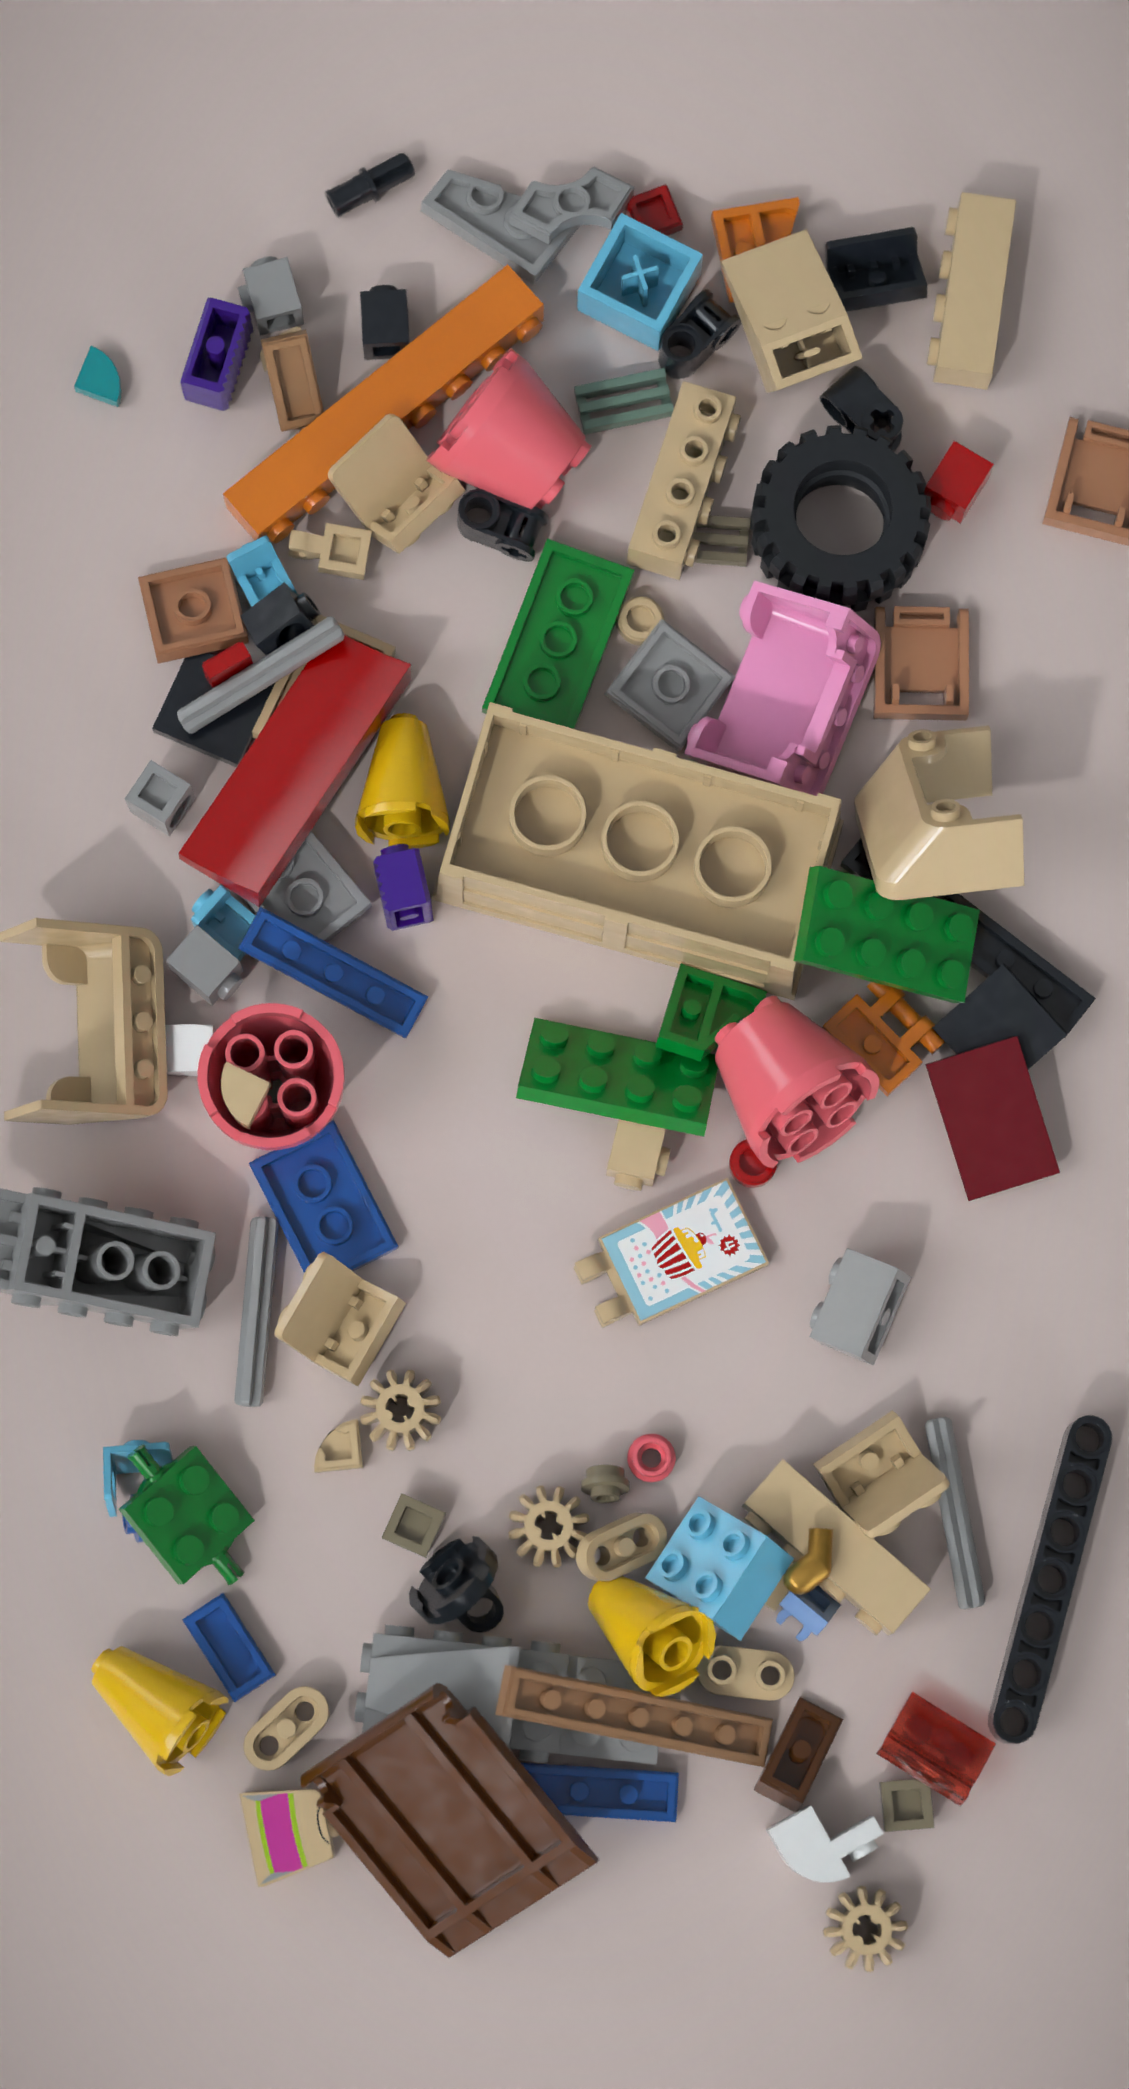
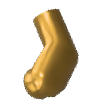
M809 1528L808 1553L791 1565L783 1576V1583L790 1592L797 1595L809 1593L829 1577L832 1569V1529Z

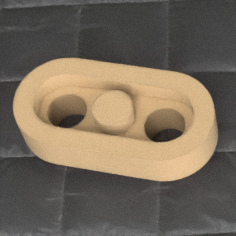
M637 1512L585 1535L578 1545L576 1552L578 1568L587 1578L599 1581H612L656 1560L666 1547L667 1531L665 1525L655 1515ZM638 1529L640 1537L639 1541L635 1544L633 1535ZM599 1548L601 1555L599 1561L596 1563L595 1552L596 1549Z
M715 1646L710 1659L703 1656L697 1666V1671L700 1673L697 1678L702 1687L708 1692L715 1695L773 1701L784 1697L791 1690L795 1676L790 1661L778 1652L731 1646ZM717 1661H725L730 1665L731 1673L725 1680H719L713 1675L712 1668ZM767 1666H772L779 1672V1680L775 1685H766L761 1679V1672Z
M298 1687L288 1692L247 1732L244 1739V1753L248 1761L254 1767L266 1771L276 1770L284 1766L328 1722L330 1709L325 1696L320 1691L311 1687ZM302 1702H309L314 1707V1716L309 1721H301L296 1715V1709ZM267 1736H273L279 1744L277 1752L270 1756L265 1755L260 1748L261 1741Z

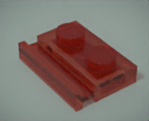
M911 1692L876 1754L961 1806L968 1798L970 1790L977 1781L996 1743L921 1696Z

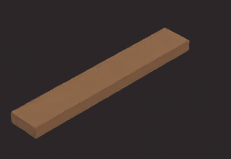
M509 1665L504 1666L495 1715L759 1767H765L773 1718L668 1697L654 1696L649 1693Z

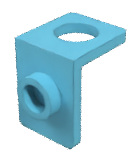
M132 1440L120 1446L103 1447L104 1499L109 1517L117 1516L116 1474L139 1472L131 1460L127 1458L128 1455L144 1444L148 1452L161 1466L173 1461L168 1442L150 1443L144 1440Z

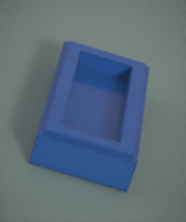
M225 1593L220 1594L182 1619L234 1702H237L276 1676Z

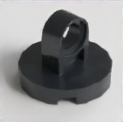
M472 1536L473 1542L465 1544L460 1538L451 1541L439 1549L420 1569L419 1572L425 1578L418 1590L411 1586L409 1599L410 1605L428 1624L440 1625L457 1618L469 1630L482 1633L492 1630L501 1622L504 1615L503 1604L495 1588L491 1585L498 1569L497 1555L478 1536ZM481 1598H486L493 1602L490 1611L483 1616L474 1617L467 1612Z

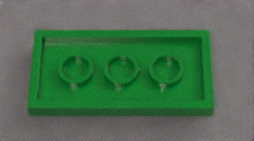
M547 539L482 706V713H487L489 703L491 702L513 708L514 713L576 729L617 622L620 609L633 580L635 570Z
M822 866L810 867L794 962L951 1003H965L980 910L935 897L906 900L887 899L878 894L873 880Z
M534 1018L516 1098L704 1137L718 1067L715 1061V1054L709 1053L699 1062L655 1047L656 1042Z

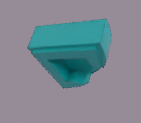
M90 346L74 385L75 392L119 407L122 390L117 369L105 353L96 347Z

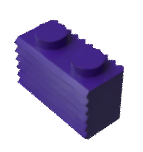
M212 297L207 298L180 381L185 400L221 411L229 409L228 402L232 400L231 393L235 392L234 385L238 383L239 368L243 366L242 359L246 358L247 343L251 341L250 334L254 333L251 315L247 307Z
M397 844L383 848L380 851L381 855L376 856L373 861L387 928L394 931L434 921L430 894L419 848L409 849L408 844Z

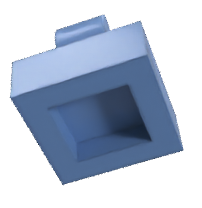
M819 1586L809 1593L802 1595L789 1591L779 1604L783 1608L778 1613L776 1622L781 1625L787 1617L794 1616L803 1624V1628L796 1636V1639L803 1641L811 1632L817 1636L828 1624L841 1604L830 1597Z

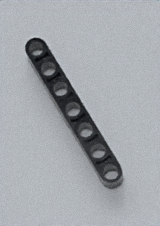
M1087 1415L1078 1418L1066 1428L1063 1434L988 1715L990 1733L996 1740L1002 1743L1019 1744L1025 1742L1033 1736L1037 1728L1112 1444V1432L1109 1425L1097 1416ZM1088 1426L1096 1431L1099 1437V1445L1095 1451L1087 1452L1077 1445L1075 1438L1079 1427ZM1070 1472L1081 1475L1087 1484L1086 1493L1080 1499L1068 1496L1064 1490L1063 1480ZM1057 1519H1064L1073 1526L1074 1539L1068 1546L1059 1545L1052 1539L1050 1533L1051 1526ZM1044 1566H1052L1061 1574L1062 1585L1056 1593H1048L1039 1585L1038 1574ZM1032 1613H1040L1045 1616L1050 1625L1047 1637L1041 1641L1031 1638L1025 1628L1026 1620ZM1020 1660H1027L1036 1668L1037 1679L1030 1688H1022L1014 1681L1013 1668ZM1010 1707L1019 1710L1024 1717V1727L1015 1736L1006 1734L1000 1725L1002 1713Z

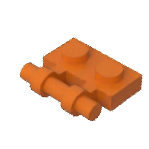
M870 982L866 987L879 1000L870 1007L856 994L822 1028L867 1061L879 1078V1089L888 1097L923 1063L911 1050L912 1047L920 1042L933 1055L944 1045L945 1041L933 1029L935 1024L928 1016L921 1017L904 999L906 994L901 989ZM889 1011L908 1029L902 1037H899L881 1019Z

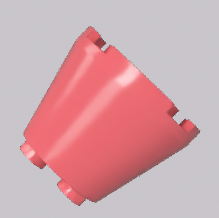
M510 348L492 369L494 372L490 377L488 376L478 389L472 393L437 441V444L440 446L430 453L426 461L440 472L478 489L485 490L529 509H532L534 506L542 509L546 503L548 505L564 486L565 482L559 478L560 475L565 476L572 467L576 468L589 452L591 445L585 441L586 436L527 360Z
M777 996L765 998L756 1006L753 1013L739 1023L732 1022L727 1024L715 1036V1041L719 1045L715 1055L717 1067L748 1144L762 1164L767 1167L774 1168L779 1162L778 1160L792 1156L797 1163H800L832 1145L856 1124L851 1116L856 1112L866 1098L867 1101L874 1099L878 1092L879 1078L863 1057L794 1006L781 1002Z
M256 1004L230 1015L231 1018L225 1021L214 1032L208 1043L204 1045L198 1064L197 1081L199 1093L212 1121L231 1139L247 1147L260 1150L288 1149L305 1143L316 1136L328 1125L335 1115L344 1092V1063L337 1042L332 1034L318 1020L305 1013L302 1009L286 1004ZM226 1062L271 1084L270 1089L273 1087V1081L280 1080L282 1082L277 1094L278 1103H274L272 1097L266 1095L249 1129L233 1117L223 1099L221 1077Z

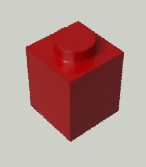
M953 441L925 487L924 494L929 496L931 500V513L942 520L950 521L952 518L961 524L987 483L994 464L958 442Z

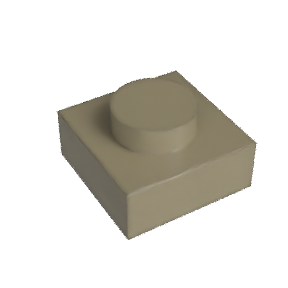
M401 1493L381 1538L427 1558L446 1513Z
M930 1778L879 1782L884 1832L935 1828Z

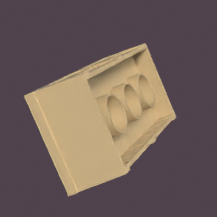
M490 702L433 891L432 900L675 968H679L682 963L767 991V993L795 1000L804 964L794 962V955L809 868L822 866L831 869L844 824V820L840 819L841 799L818 793L817 796L677 758L676 753L653 748L652 751L514 713L513 708Z

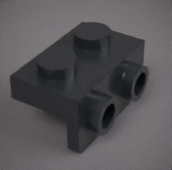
M914 227L826 242V270L846 312L927 298V282L917 253V233Z

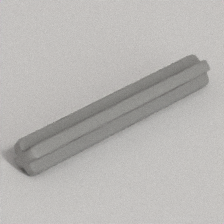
M333 617L324 619L179 709L177 715L181 725L189 734L195 733L340 643L345 638L340 625Z
M271 1217L252 1218L250 1223L234 1399L237 1405L246 1407L261 1406L264 1397L279 1229L278 1220Z
M948 1417L931 1419L925 1424L931 1462L945 1474L950 1482L948 1489L942 1492L939 1498V1505L958 1606L961 1609L981 1607L985 1603V1596L952 1421Z

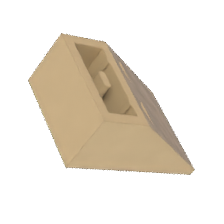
M807 229L720 261L766 393L783 389L863 359L848 314Z

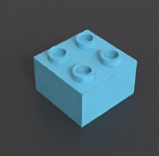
M621 213L578 289L577 310L659 351L663 333L677 319L701 275L703 254Z
M698 1496L645 1578L665 1594L693 1605L692 1607H698V1611L709 1617L715 1626L741 1641L794 1558L768 1536Z

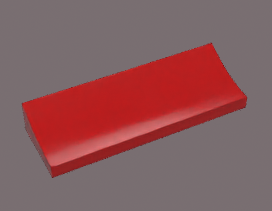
M344 635L343 641L307 662L179 851V859L260 908L411 682L410 663L376 651Z

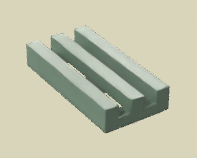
M665 368L574 386L584 435L671 417L674 410L670 398L669 385H667ZM657 385L656 388L586 402V399ZM656 399L661 400V405L594 419H590L589 413L622 408Z

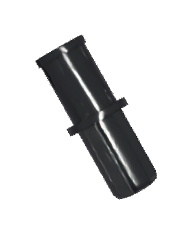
M400 153L369 170H366L364 167L359 169L360 174L330 190L324 191L331 209L336 217L339 218L372 199L375 202L379 201L380 194L414 177L415 170L409 157L404 153Z

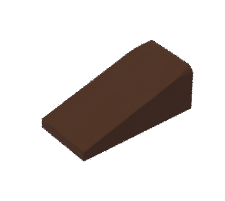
M799 1697L759 1776L754 1791L791 1811L797 1812L808 1795L843 1719Z

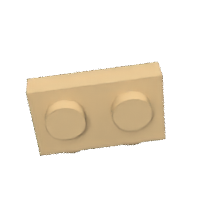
M387 414L328 472L329 480L365 529L371 530L374 539L398 554L406 547L414 544L419 539L421 533L440 515L446 513L453 506L454 501L465 492L457 478L440 472L426 461L427 455L403 421L394 414Z
M321 1252L305 1270L303 1281L290 1304L282 1310L275 1328V1336L314 1364L359 1387L406 1303L399 1297L362 1279L333 1256Z
M893 1410L813 1463L839 1508L857 1523L859 1528L869 1538L893 1532L899 1527L901 1520L917 1509L929 1507L937 1502L942 1492L950 1486V1482L945 1474L921 1454L899 1415Z

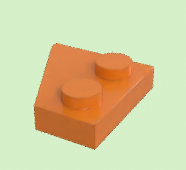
M799 197L712 211L711 222L720 261L791 235L800 204ZM722 269L729 303H734L731 291L729 289L725 274Z

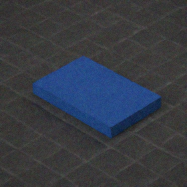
M334 1120L330 1121L320 1133L305 1143L288 1149L273 1150L249 1163L303 1272L315 1261L321 1252L333 1256L351 1271H355L399 1248Z

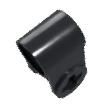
M709 289L700 292L662 335L658 361L660 368H665L666 375L671 378L683 379L694 374L716 350L720 349L730 340L741 325L740 317L737 314L731 316L712 299L713 293ZM681 345L688 348L691 354L685 357H678L672 354L669 349L673 346Z
M853 366L820 395V402L827 413L839 425L845 427L850 434H853L855 426L868 429V438L877 441L882 434L893 441L891 448L893 452L900 446L903 426L901 411L860 367ZM875 425L880 428L877 432L873 431ZM888 425L890 427V432H887L883 428H885Z
M482 489L470 490L463 495L459 501L457 516L458 529L463 537L496 549L506 556L520 561L531 562L534 560L536 552L533 547L541 526H546L549 521V515L545 511L535 506L529 509ZM478 507L488 511L491 517L485 523L478 524L470 521L466 513ZM525 526L522 536L519 537L522 527Z

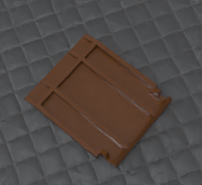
M441 1683L434 1684L304 1772L300 1778L301 1788H305L312 1782L317 1785L321 1795L317 1800V1807L325 1808L322 1813L323 1816L425 1940L448 1958L598 1863L599 1860L477 1708L474 1706L467 1711L454 1694Z

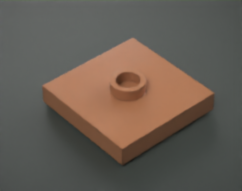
M226 557L138 577L158 664L226 649L238 642L249 644L246 626L240 616L242 615L232 568Z

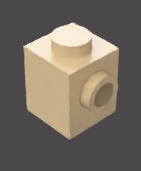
M618 1120L606 1176L615 1178L614 1185L625 1189L641 1191L643 1185L653 1186L655 1174L665 1176L671 1148L662 1147L666 1129Z

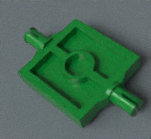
M144 1444L134 1450L135 1452H131L127 1458L131 1460L145 1479L142 1481L137 1493L118 1510L177 1584H185L199 1570L211 1564L214 1565L228 1585L235 1583L239 1580L237 1577H242L245 1572L227 1551L234 1539L255 1521L197 1446H189L175 1460L161 1466L148 1452Z

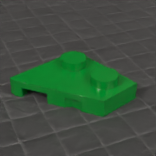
M681 963L676 974L655 1047L700 1062L719 1046L715 1041V1036L720 1029L732 1022L739 1023L753 1013L756 1006L766 998L767 991Z

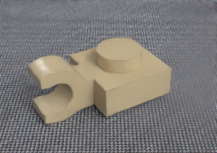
M326 523L324 536L291 530L288 556L303 560L319 559V573L364 580L372 531Z

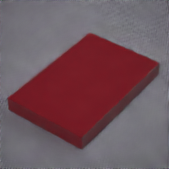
M1017 1035L925 1064L968 1201L1060 1173Z

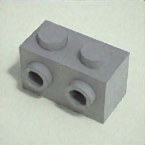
M847 1248L843 1258H838L829 1275L831 1287L825 1301L820 1302L813 1311L810 1321L812 1331L809 1337L827 1347L874 1365L911 1277L899 1268Z

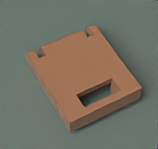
M1069 417L1042 524L1129 546V430L1088 420L1083 439L1080 440L1074 438L1078 430L1079 419ZM1072 504L1116 515L1114 524L1110 525L1071 515Z
M894 606L892 627H885V607H875L874 629L880 635L881 646L874 667L873 719L967 721L969 716V609L959 608L956 619L957 628H949L950 607ZM900 692L943 693V705L899 704Z

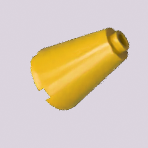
M398 713L383 722L377 738L355 817L357 835L375 845V837L388 840V847L397 844H408L409 849L424 848L439 843V834L444 832L446 837L450 832L449 815L428 727L423 721L418 720L417 716L410 713Z
M625 1576L618 1577L612 1581L598 1580L592 1587L588 1598V1608L632 1680L640 1689L651 1692L654 1696L659 1697L678 1693L694 1682L700 1675L695 1668L703 1656L710 1659L714 1651L716 1632L713 1621L699 1612L698 1607H692L693 1605Z
M124 1646L117 1647L114 1650L110 1648L104 1650L92 1665L91 1672L94 1673L92 1685L157 1770L168 1777L179 1773L185 1768L178 1761L188 1752L195 1758L202 1752L215 1735L226 1715V1712L219 1706L220 1704H228L229 1699L219 1690Z

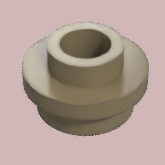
M615 1465L589 1467L586 1469V1478L581 1481V1491L590 1495L591 1500L597 1503L617 1502L620 1500V1495L630 1490L629 1480L625 1478L624 1469Z

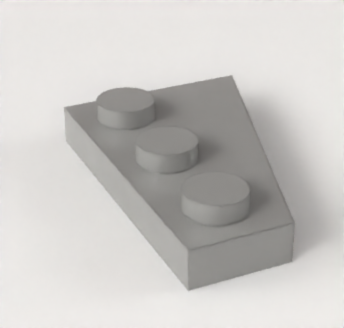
M447 170L421 204V212L502 265L506 266L508 264L517 275L533 285L579 228V226H574L558 234L550 244H547L509 225V216L522 196L503 191L501 185L451 170Z

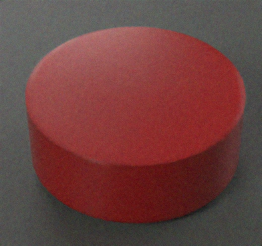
M747 1139L735 1146L729 1159V1169L733 1178L739 1184L749 1188H757L767 1184L774 1176L777 1164L774 1168L762 1164L750 1148Z

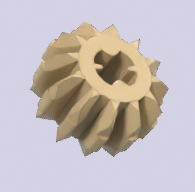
M388 1370L387 1379L390 1383L389 1387L385 1389L376 1379L370 1382L371 1388L379 1394L378 1399L370 1396L361 1397V1404L365 1407L376 1409V1412L364 1414L360 1417L363 1425L380 1422L369 1435L373 1442L380 1440L388 1432L390 1434L386 1442L387 1450L394 1451L397 1447L398 1436H404V1444L407 1450L412 1451L415 1449V1443L411 1434L417 1432L426 1442L432 1438L430 1432L422 1426L423 1422L432 1425L440 1424L441 1417L435 1413L426 1412L425 1409L437 1407L441 1404L439 1396H430L422 1399V1396L432 1386L429 1379L421 1381L414 1389L412 1387L415 1380V1372L413 1370H407L403 1384H398L397 1375L394 1370ZM399 1398L407 1399L408 1407L414 1411L410 1419L404 1416L405 1422L402 1423L394 1422V1415L388 1410L390 1403L394 1402L398 1405L397 1399Z
M541 1485L536 1487L538 1504L534 1505L525 1494L519 1497L521 1505L529 1512L526 1515L518 1511H510L509 1519L514 1522L523 1523L524 1528L512 1529L508 1532L510 1540L527 1537V1541L518 1548L517 1554L523 1557L533 1547L536 1548L537 1552L533 1560L534 1566L541 1567L544 1553L551 1552L553 1567L558 1568L561 1567V1557L558 1550L563 1548L570 1558L576 1559L577 1549L569 1541L574 1539L580 1542L587 1535L585 1532L573 1530V1526L586 1524L590 1519L588 1514L571 1516L570 1513L581 1503L578 1496L571 1498L563 1506L560 1504L564 1496L563 1487L557 1486L553 1501H547L546 1490ZM545 1514L556 1515V1524L563 1527L558 1537L555 1533H552V1540L541 1538V1529L535 1526L539 1517L546 1520Z
M858 1886L856 1889L857 1904H853L851 1898L845 1892L838 1895L839 1901L846 1908L843 1914L834 1908H827L826 1915L840 1922L839 1927L824 1928L823 1935L831 1938L840 1936L842 1939L829 1949L833 1956L840 1955L847 1948H850L845 1959V1966L847 1968L853 1969L857 1964L860 1954H862L865 1971L873 1972L875 1967L874 1954H877L880 1960L886 1966H889L893 1963V1960L884 1948L889 1944L895 1949H904L905 1943L891 1936L892 1931L907 1930L908 1923L902 1920L891 1922L889 1919L900 1911L901 1905L895 1901L883 1910L880 1909L886 1897L884 1890L878 1889L874 1893L871 1904H869L866 1887ZM863 1915H867L870 1922L878 1925L877 1934L870 1933L873 1939L866 1943L863 1942L861 1936L853 1934L852 1931L854 1922L861 1924L858 1918Z

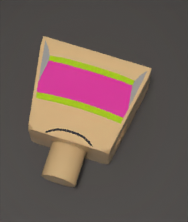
M319 1789L261 1791L239 1794L258 1888L336 1857L332 1837L340 1835L323 1816L322 1813L325 1808L317 1807V1800L321 1796Z

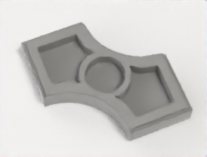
M592 167L582 178L569 184L547 185L532 181L511 212L509 225L547 244H550L558 234L574 226L598 225L612 230L619 215L623 213L633 197L634 187L596 167Z

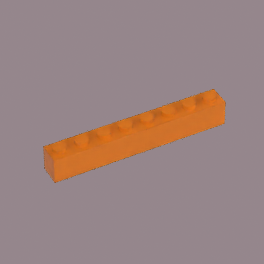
M507 264L223 493L226 508L254 541L263 536H268L269 540L274 544L282 541L294 529L295 525L293 523L306 512L309 515L318 512L327 504L330 499L329 494L336 489L328 478L330 468L387 414H394L403 421L408 430L413 426L418 429L426 425L437 412L436 407L448 398L451 400L459 398L470 388L472 378L483 369L487 372L491 371L509 348L519 340L522 343L528 342L541 330L542 322L544 321V304Z

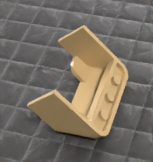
M989 725L934 732L920 729L911 732L899 742L855 796L856 823L876 891L882 897L892 900H906L1024 886L1022 815L1015 814L972 819L968 808L955 801L956 799L992 795L991 729Z
M34 918L0 932V942L42 946V963L46 974L56 983L76 986L79 1077L67 1076L54 1081L48 1088L46 1100L40 1099L4 1111V1121L74 1125L139 1119L160 1112L166 1104L168 1089L163 948L155 933L142 927Z

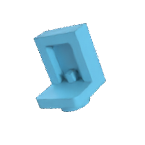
M263 536L253 542H249L226 556L251 607L284 582L297 594L268 536Z
M221 884L214 892L208 889L198 898L192 907V911L195 914L192 916L191 921L194 928L197 925L241 961L246 953L238 950V947L255 915L231 895L230 890Z

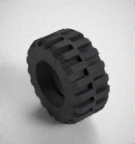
M841 425L827 426L826 433L823 436L818 437L814 429L802 433L799 444L794 445L790 441L778 450L777 459L769 460L762 471L761 481L757 484L750 521V529L753 533L751 543L754 555L761 557V570L767 579L775 577L778 580L777 587L841 606L851 605V609L854 612L866 610L868 602L871 600L881 604L891 598L893 589L895 587L902 588L910 579L912 570L918 566L927 541L931 524L929 523L931 500L929 496L924 494L927 483L922 472L916 471L913 473L911 470L913 459L905 450L900 451L898 454L891 450L893 445L891 439L881 434L877 441L867 437L868 429L857 426L854 427L853 434L842 433ZM843 485L855 488L870 497L880 509L884 519L882 535L872 547L856 554L836 555L822 551L812 545L797 526L796 513L801 500L812 491L825 486Z

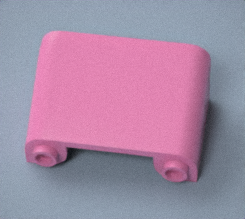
M754 581L749 594L744 597L739 611L744 629L752 635L719 718L715 719L707 716L692 726L688 733L687 747L684 754L706 766L817 796L818 793L823 794L877 662L881 646L880 635L872 626L848 607Z

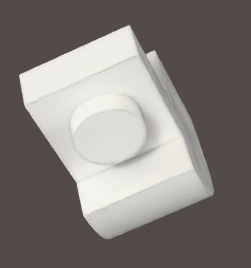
M807 1805L766 1829L780 1856L793 1871L807 1879L825 1883L836 1882L850 1877L841 1858L848 1854L852 1862L862 1858L878 1848L874 1839L884 1834L875 1817L868 1816L834 1837L829 1838L811 1805Z

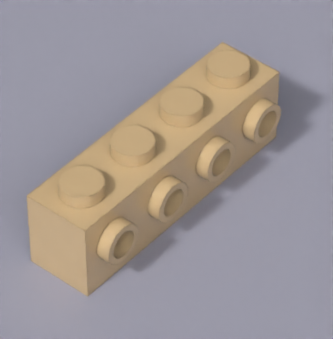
M961 192L958 207H949L945 235L953 236L951 251L943 250L939 278L947 279L945 295L937 294L933 313V321L941 322L939 338L931 337L927 356V365L935 366L933 382L988 390L993 374L1016 200Z
M683 381L628 547L627 565L680 580L684 566L693 568L701 542L700 540L693 539L698 523L705 526L708 523L714 503L713 498L707 497L711 482L720 484L728 457L721 455L725 440L734 442L741 415L734 414L735 396Z
M784 1459L779 1462L741 1506L748 1512L744 1520L752 1528L768 1536L772 1533L785 1545L783 1550L794 1558L793 1564L808 1553L809 1528L832 1529V1569L829 1577L820 1583L819 1586L838 1603L845 1597L859 1610L855 1618L876 1636L881 1630L888 1636L893 1634L931 1590L874 1538H869L859 1528L857 1523Z

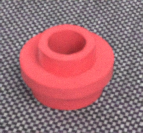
M645 1434L638 1437L631 1444L627 1455L628 1466L633 1475L644 1482L650 1483L665 1479L672 1472L676 1461L672 1444L665 1437L658 1434ZM650 1449L657 1451L661 1457L659 1465L647 1467L642 1461V1455L645 1451Z

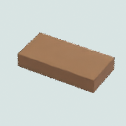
M306 329L260 339L281 432L306 427L324 412Z

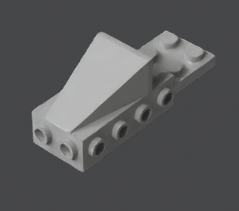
M33 1187L32 1193L24 1194L0 1188V1292L11 1294V1303L32 1308H40V1305H59L58 1313L83 1318L87 1317L88 1310L105 1314V1323L132 1327L134 1320L151 1323L150 1332L168 1336H178L179 1329L199 1328V1322L206 1309L207 1297L205 1290L208 1273L211 1271L215 1260L214 1241L216 1232L198 1229L199 1222L190 1219L170 1217V1222L153 1219V1212L144 1209L125 1207L124 1213L107 1209L108 1202L98 1199L79 1197L78 1203L61 1199L62 1193L52 1189Z
M385 1625V1634L374 1633L373 1643H363L360 1672L369 1673L367 1693L358 1692L355 1708V1722H363L362 1732H365L434 1684L441 1683L454 1694L467 1711L475 1706L509 1749L520 1750L519 1760L548 1763L549 1753L657 1765V1746L495 1715L505 1665L652 1694L640 1689L634 1683L620 1660L561 1654V1644L531 1641V1649L525 1650L520 1649V1647H512L511 1638L483 1636L482 1645L462 1643L463 1633L434 1630L433 1639L415 1638V1628Z

